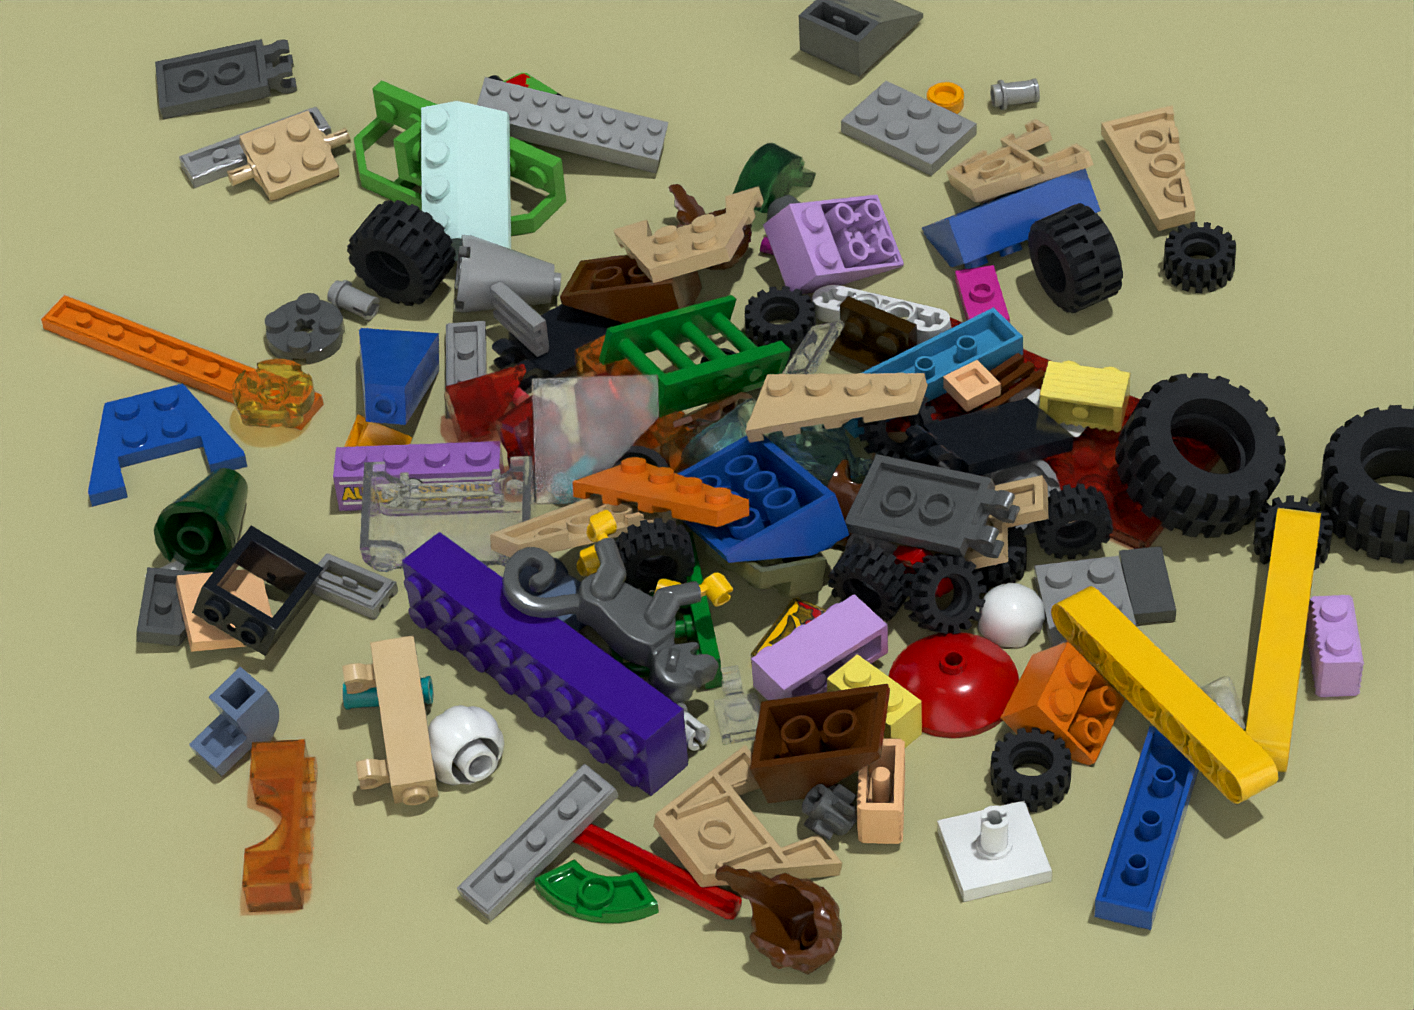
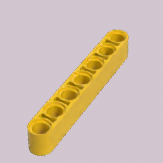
M1284 508L1277 509L1245 731L1269 754L1279 772H1287L1321 513Z
M1089 586L1052 606L1051 616L1061 635L1232 803L1239 804L1277 783L1278 771L1269 754L1098 589Z

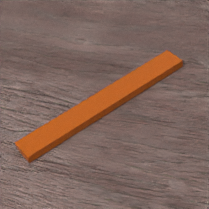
M66 295L41 319L43 328L47 331L299 430H302L324 405L322 395Z

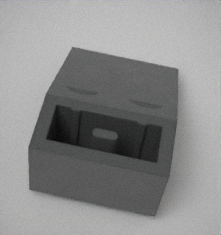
M815 0L798 15L800 50L860 77L923 18V13L894 0Z

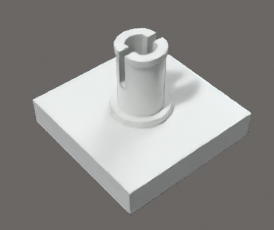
M1025 801L1002 806H989L981 811L937 821V832L963 902L1052 881V869Z

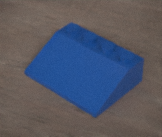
M745 436L678 473L684 477L699 478L702 480V483L715 488L730 489L732 494L749 499V516L719 527L681 520L728 563L812 556L820 551L831 548L836 542L849 535L836 494L766 436H764L763 441L749 443L748 437Z

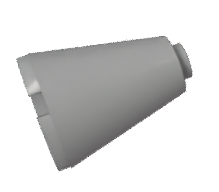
M472 235L461 236L463 246H459L454 287V289H458L457 300L453 302L454 312L467 313L496 309L492 306L491 299L495 297L490 293L489 287L500 281L505 283L529 306L548 304L551 302L552 296H559L561 273L554 272V264Z

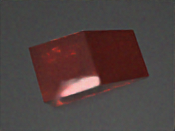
M524 364L446 386L444 399L458 442L469 439L470 442H481L493 436V431L498 429L523 382L526 373Z

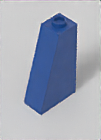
M360 328V371L366 422L406 425L439 372V333Z

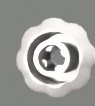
M453 706L441 715L436 716L428 726L435 776L440 782L449 785H471L485 779L496 769L498 760L503 754L504 739L496 720L485 709L474 706ZM452 762H454L461 771L452 766Z

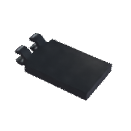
M561 304L540 315L546 320L549 341L548 352L537 357L509 332V339L502 338L492 344V349L500 356L494 359L493 362L502 372H507L515 367V371L523 377L516 383L527 394L532 393L547 381L557 387L599 364L598 360L607 328L625 323Z
M1025 398L925 424L923 428L920 425L910 426L906 429L905 434L914 442H918L913 446L904 448V453L913 461L923 460L930 455L935 461L939 462L936 467L981 476L1070 452L1073 450L1074 436L1031 400Z

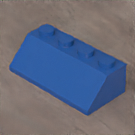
M1085 168L1012 192L991 202L922 227V230L950 267L964 264L966 269L988 263L986 255L998 251L1000 257H1004L1022 250L1020 242L1028 240L1030 227L1035 221L1078 203L1089 206L1095 213L1101 210Z

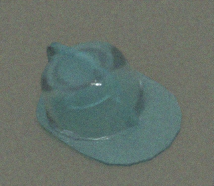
M753 398L744 401L720 421L697 434L684 448L681 454L682 462L686 464L698 463L747 436L745 431L746 424L757 401Z

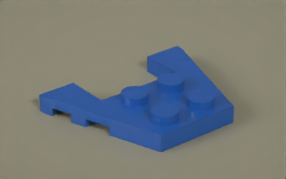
M183 383L104 403L88 488L91 505L93 507L128 498L121 473L122 467L203 447L212 473L219 468L237 470L248 467L245 453Z

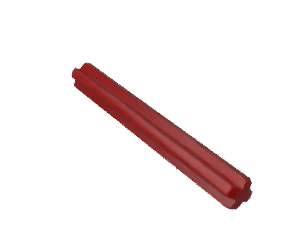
M592 823L572 841L631 872H637L639 876L725 919H735L742 906V899L739 896L719 886L700 887L689 871Z

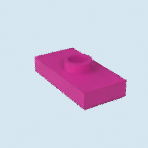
M994 265L955 271V282L966 320L994 307L1010 323V317Z

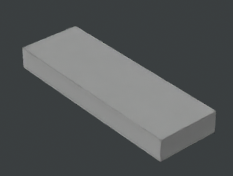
M485 321L446 324V409L448 418L488 415L487 333Z

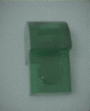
M767 143L758 148L746 162L733 194L759 186L764 203L761 207L755 206L754 210L760 213H767L770 204L777 198L789 195L792 186L811 187L817 173L804 167L805 161L803 157L775 143Z

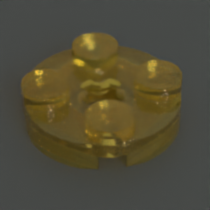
M268 359L257 363L258 369L251 371L249 374H246V370L238 375L232 387V395L240 420L246 426L266 428L283 426L285 428H294L303 422V415L313 405L315 392L312 377L309 373L308 375L304 373L301 365L294 361ZM273 390H280L278 395L267 396L271 395Z

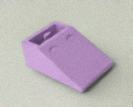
M878 195L789 204L763 224L785 285L790 287L792 292L797 288L802 291V294L814 293L817 289L826 285H844L900 268L904 265Z

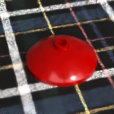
M964 632L957 634L936 633L911 643L896 657L888 676L921 700L922 732L943 738L971 737L999 725L1003 721L1001 716L1019 682L1015 663L1006 651L984 637Z

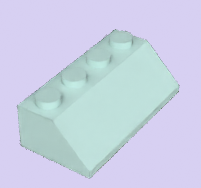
M461 101L421 107L422 211L428 212L437 223H440L445 228L444 232L450 236L453 242L451 246L455 248V261L458 260L459 246H463L462 235H472L511 249L509 114L505 111Z

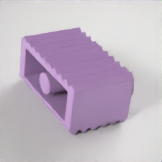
M1350 595L1313 596L1309 600L1306 634L1312 674L1314 675L1313 681H1315V694L1319 697L1356 696L1360 693L1359 688H1361L1360 682H1362L1364 661L1353 598Z

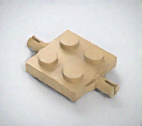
M305 111L240 135V146L247 157V165L229 170L227 175L232 186L253 178L255 182L263 187L268 199L273 201L339 176V166L331 153V149L351 143V138L346 128L325 135L318 129L309 111Z

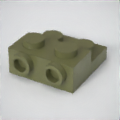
M708 544L706 545L705 553L720 562L724 569L733 571L746 579L748 584L754 588L770 589L775 587L778 589L779 594L789 598H800L803 594L822 590L827 559L818 553L812 556L728 563Z

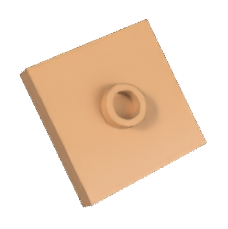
M246 569L235 570L221 588L272 617L263 579ZM213 572L177 575L175 585L191 652L247 647L241 641L214 625L208 624L204 619L192 613L202 586Z

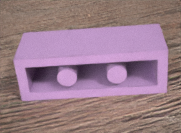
M854 594L841 603L830 606L822 615L806 625L798 626L790 635L772 646L763 648L756 656L751 658L753 687L767 700L827 692V678L858 654L871 664L888 653L887 624Z

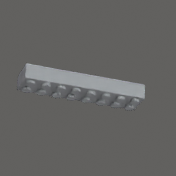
M487 77L484 78L477 103L479 106L507 112L510 120V136L513 138L652 173L657 171L668 127V122Z

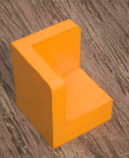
M358 414L344 447L408 445L413 437L381 423L366 422L365 417Z

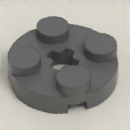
M304 293L297 300L282 305L274 312L269 313L265 318L268 347L275 357L287 363L294 364L293 358H306L307 364L321 362L334 355L343 343L342 336L345 333V326L340 310L333 304L320 300L319 296L315 293ZM303 329H312V332L307 333V332L301 331V330H303Z

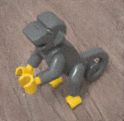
M606 509L592 515L589 519L590 524L587 526L586 534L590 541L597 543L581 550L579 553L576 568L580 575L587 577L581 581L577 594L547 598L529 594L520 585V573L529 566L538 569L539 572L531 576L529 587L534 592L544 591L552 584L555 576L556 562L547 551L537 547L520 549L510 557L505 566L502 588L506 599L518 611L539 618L576 614L578 621L592 627L624 660L648 667L649 684L676 704L689 700L694 690L701 688L702 685L714 679L718 663L713 656L708 654L696 655L699 649V644L696 642L674 643L675 615L680 606L699 603L701 597L706 595L715 607L727 603L730 600L728 593L733 591V587L721 573L711 574L702 584H698L697 581L681 584L668 579H660L653 597L624 582L627 576L626 568L617 544L613 538H608V536L616 533L617 526L613 515Z

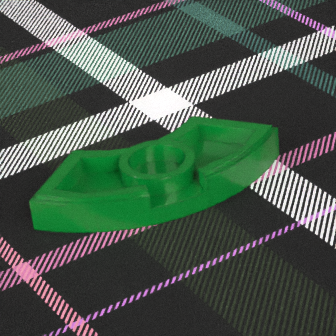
M574 859L535 878L536 889L550 904L564 913L582 920L598 923H625L659 913L658 902L637 872L622 876L598 875L586 870Z

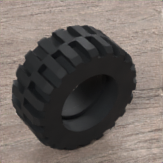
M1185 373L1171 376L1169 380H1160L1151 387L1149 392L1144 393L1118 437L1119 444L1116 447L1115 460L1120 465L1117 469L1122 484H1128L1126 493L1133 503L1138 501L1141 504V512L1149 519L1154 516L1162 522L1161 527L1173 531L1176 528L1182 530V535L1197 537L1199 533H1203L1204 538H1217L1223 532L1225 535H1231L1240 531L1244 525H1249L1256 518L1258 511H1261L1262 506L1267 502L1281 481L1280 477L1284 473L1286 466L1284 456L1286 447L1283 436H1278L1280 427L1275 417L1267 415L1268 408L1260 399L1255 401L1249 396L1250 391L1242 385L1237 388L1229 384L1230 379L1221 376L1211 379L1208 378L1207 373H1193L1188 378ZM1172 437H1187L1206 444L1221 457L1229 473L1216 474L1194 466L1180 454Z
M1389 405L1386 410H1380L1379 407L1369 409L1364 412L1363 417L1358 414L1344 422V426L1337 428L1331 435L1330 442L1326 445L1323 454L1319 501L1321 503V511L1327 510L1330 514L1329 520H1332L1333 523L1332 532L1339 539L1345 537V544L1357 552L1359 549L1366 551L1368 557L1376 560L1384 557L1390 558L1391 563L1403 564L1404 560L1414 559V492L1389 489L1374 480L1386 476H1404L1414 479V406L1413 409H1403L1402 405Z

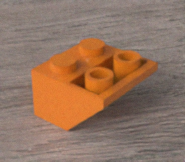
M1067 641L1031 656L1001 719L1016 734L1017 729L1025 728L1026 733L1032 732V727L1040 728V734H1045L1047 730L1053 732L1054 740L1061 738L1065 742V748H1069L1071 760L1091 765L1096 762L1125 699Z

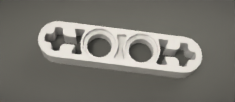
M826 285L817 289L812 296L816 317L823 322L839 326L840 304L847 296L898 317H907L905 320L917 324V344L952 328L950 316L945 310L845 286Z

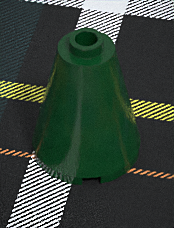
M229 468L216 469L163 509L155 523L154 536L156 545L168 561L171 562L174 558L185 565L182 569L184 571L210 573L216 570L238 540L248 494V485L244 477Z

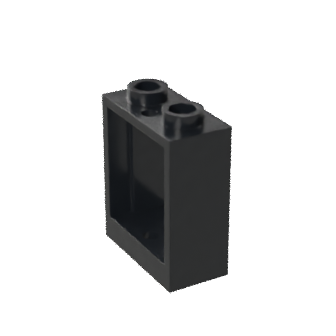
M251 525L204 583L192 613L204 619L208 624L214 625L241 641L245 646L251 647L266 656L313 595L324 568ZM238 566L289 595L273 618L221 588Z

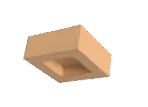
M978 360L943 376V388L966 412L1001 395V383Z

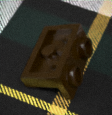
M847 296L840 304V335L829 346V355L866 371L916 346L917 324Z

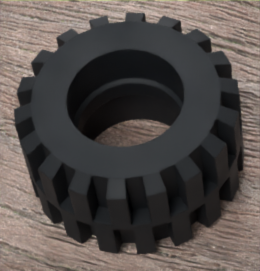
M391 200L384 201L382 205L378 204L351 236L350 243L347 245V252L350 254L348 257L349 262L355 267L354 272L356 275L362 278L365 282L364 284L369 289L377 292V295L380 297H386L396 304L402 302L406 306H413L415 303L420 305L426 299H429L455 263V248L451 246L453 242L450 236L444 232L445 228L440 223H437L428 212L421 211L418 206L413 204L409 206L404 201L399 200L395 203Z
M1082 203L1074 204L1035 221L1031 225L1030 232L1028 233V247L1032 266L1042 288L1054 304L1067 313H1076L1118 294V290L1122 287L1123 279L1122 262L1118 247L1110 230L1092 208L1084 206Z

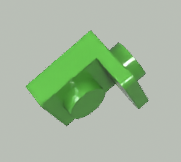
M417 122L394 138L393 141L399 178L422 187L421 123Z

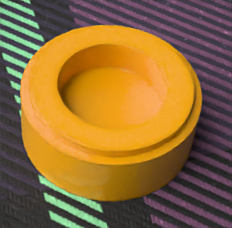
M941 82L928 89L927 100L958 114L964 107V91L954 83Z

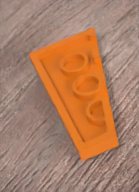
M638 457L626 458L621 461V465L572 481L573 497L587 499L592 494L602 495V503L618 506L622 504V501L637 502L638 511L647 513L671 511L672 518L714 527L749 516V499L732 494L730 489L715 488L704 484L699 478L684 477L676 474L671 468L656 467L648 464L645 459Z

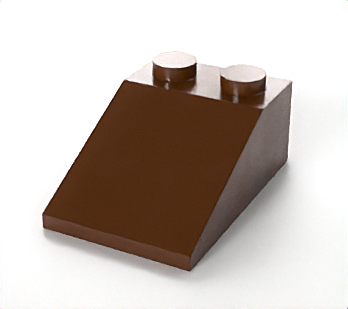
M626 254L581 260L560 295V300L563 305L619 322L629 323L694 305L702 285L698 271L653 283L638 267L636 259H631Z
M888 684L761 701L750 771L767 803L804 799L814 786L822 784L829 788L881 758L890 695Z

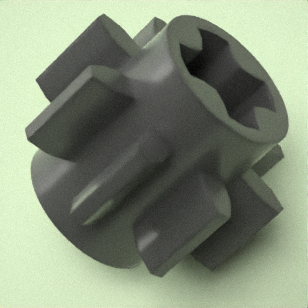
M822 784L814 786L807 793L802 804L803 813L809 816L804 826L828 840L831 839L833 833L837 836L845 835L857 820V808L851 804L856 794L841 784H834L829 788Z

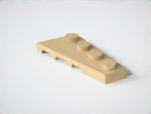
M1173 106L1101 123L1102 137L1157 230L1161 231L1195 222V206L1189 179L1185 173V161L1183 152L1180 150L1179 133L1177 127H1175Z
M924 373L767 374L745 431L749 443L763 441L764 434L782 431L784 437L801 434V427L824 424L827 430L842 427V424L853 418L862 417L864 423L915 415L919 413L928 384Z
M598 494L491 533V550L508 556L510 559L514 553L526 547H537L548 553L595 543L590 541L586 534L587 526L590 524L589 519L592 515L605 509L613 515L617 526L616 533L608 536V538L618 537L621 532L628 533L627 527L632 524L638 527L642 520L647 519L648 523H653L654 518H662L663 523H666L669 519L676 522V518H672L671 511L654 513L638 511L637 502L622 501V504L618 506L602 503V495Z

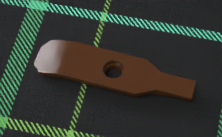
M740 392L700 407L672 423L674 428L683 425L694 429L721 419L722 416L735 412L737 409L748 406L753 402V398L750 394Z

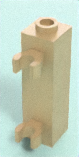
M414 635L370 642L373 664L353 663L342 666L347 694L361 693L369 688L377 687L387 759H365L356 762L361 790L373 789L385 783H391L395 804L403 802L406 805H419L427 802L429 798L439 797Z

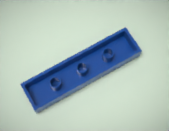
M1149 726L1095 899L1094 915L1096 918L1151 930L1199 771L1154 726Z

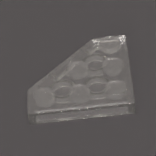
M658 374L532 378L536 504L576 503L582 500L581 498L573 497L572 481L611 468L659 417Z

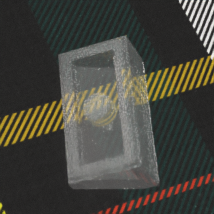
M843 321L812 326L782 374H815L844 328L845 324Z

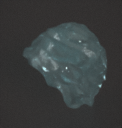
M848 422L842 424V427L827 430L824 424L801 427V434L784 437L782 431L768 434L770 441L820 482L830 480L838 464L843 459L849 461L851 478L866 476L874 461L873 459L855 458L849 446L850 439L846 436L844 428Z

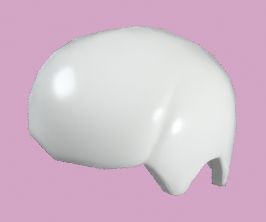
M1007 583L996 586L984 596L983 600L986 601L984 607L979 609L981 616L978 619V631L986 639L1001 647L1020 648L1027 644L1028 639L1034 632H1041L1042 623L1045 620L1044 602L1034 590L1022 584Z

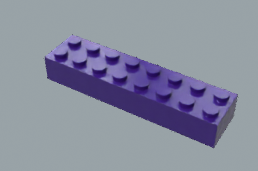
M438 532L402 560L405 577L403 583L408 594L410 606L408 612L418 627L430 630L439 637L447 649L458 651L468 659L475 670L480 673L486 672L498 682L507 694L518 696L528 704L535 715L541 718L546 717L559 728L560 732L567 739H575L586 747L598 762L602 764L607 763L618 771L627 784L632 787L638 786L648 795L652 796L688 766L683 708L558 617L539 618L518 611L509 603L504 595L502 588L503 577L448 537Z

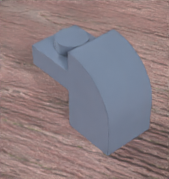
M241 667L209 696V699L220 715L189 744L194 753L221 777L251 748L260 754L272 739L279 722V708L272 695Z

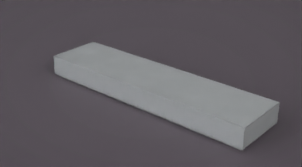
M317 107L305 110L309 111L319 130L325 135L332 133L331 127ZM245 133L179 156L181 167L194 188L228 176L227 171L247 165V157L239 141V136Z
M586 764L582 765L457 887L459 894L487 919L492 921L618 797L616 788Z

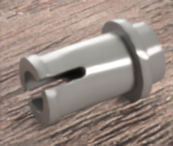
M1037 79L1010 83L998 80L997 84L990 87L993 107H1000L1001 110H1006L1007 105L1039 102L1040 91Z
M339 280L335 281L327 295V300L339 310L342 308L367 321L375 317L380 306L378 304L380 302L378 297L371 296L352 287V283L348 280H343L342 282Z

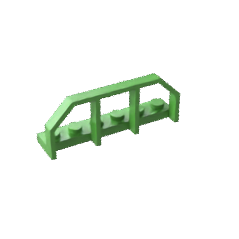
M381 80L372 88L377 117L354 137L361 186L394 202L399 200L404 201L409 206L411 204L418 206L422 211V194L411 190L416 184L399 177L393 182L367 170L364 152L394 125L407 130L415 123H421V107L437 104ZM510 136V176L530 184L534 188L550 193L530 213L511 216V236L536 232L566 202L562 159Z

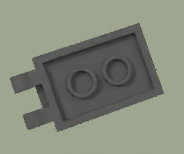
M262 39L156 61L159 108L163 119L271 97L270 89H275L285 94L295 92L297 90L295 77L283 79L293 76L292 68L294 63L292 54L280 56L281 54L290 53L288 40H277L272 44L264 45Z
M876 454L846 517L845 523L849 533L963 558L968 547L986 557L998 558L1004 542L996 540L999 530L985 525L989 515H992L1002 522L1014 523L1020 507L1012 505L1015 499L1013 493L1005 490H995L992 478Z

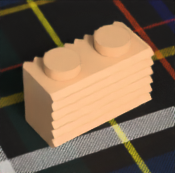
M883 739L881 758L858 770L857 831L858 840L861 843L899 844L903 842L905 742L901 739Z

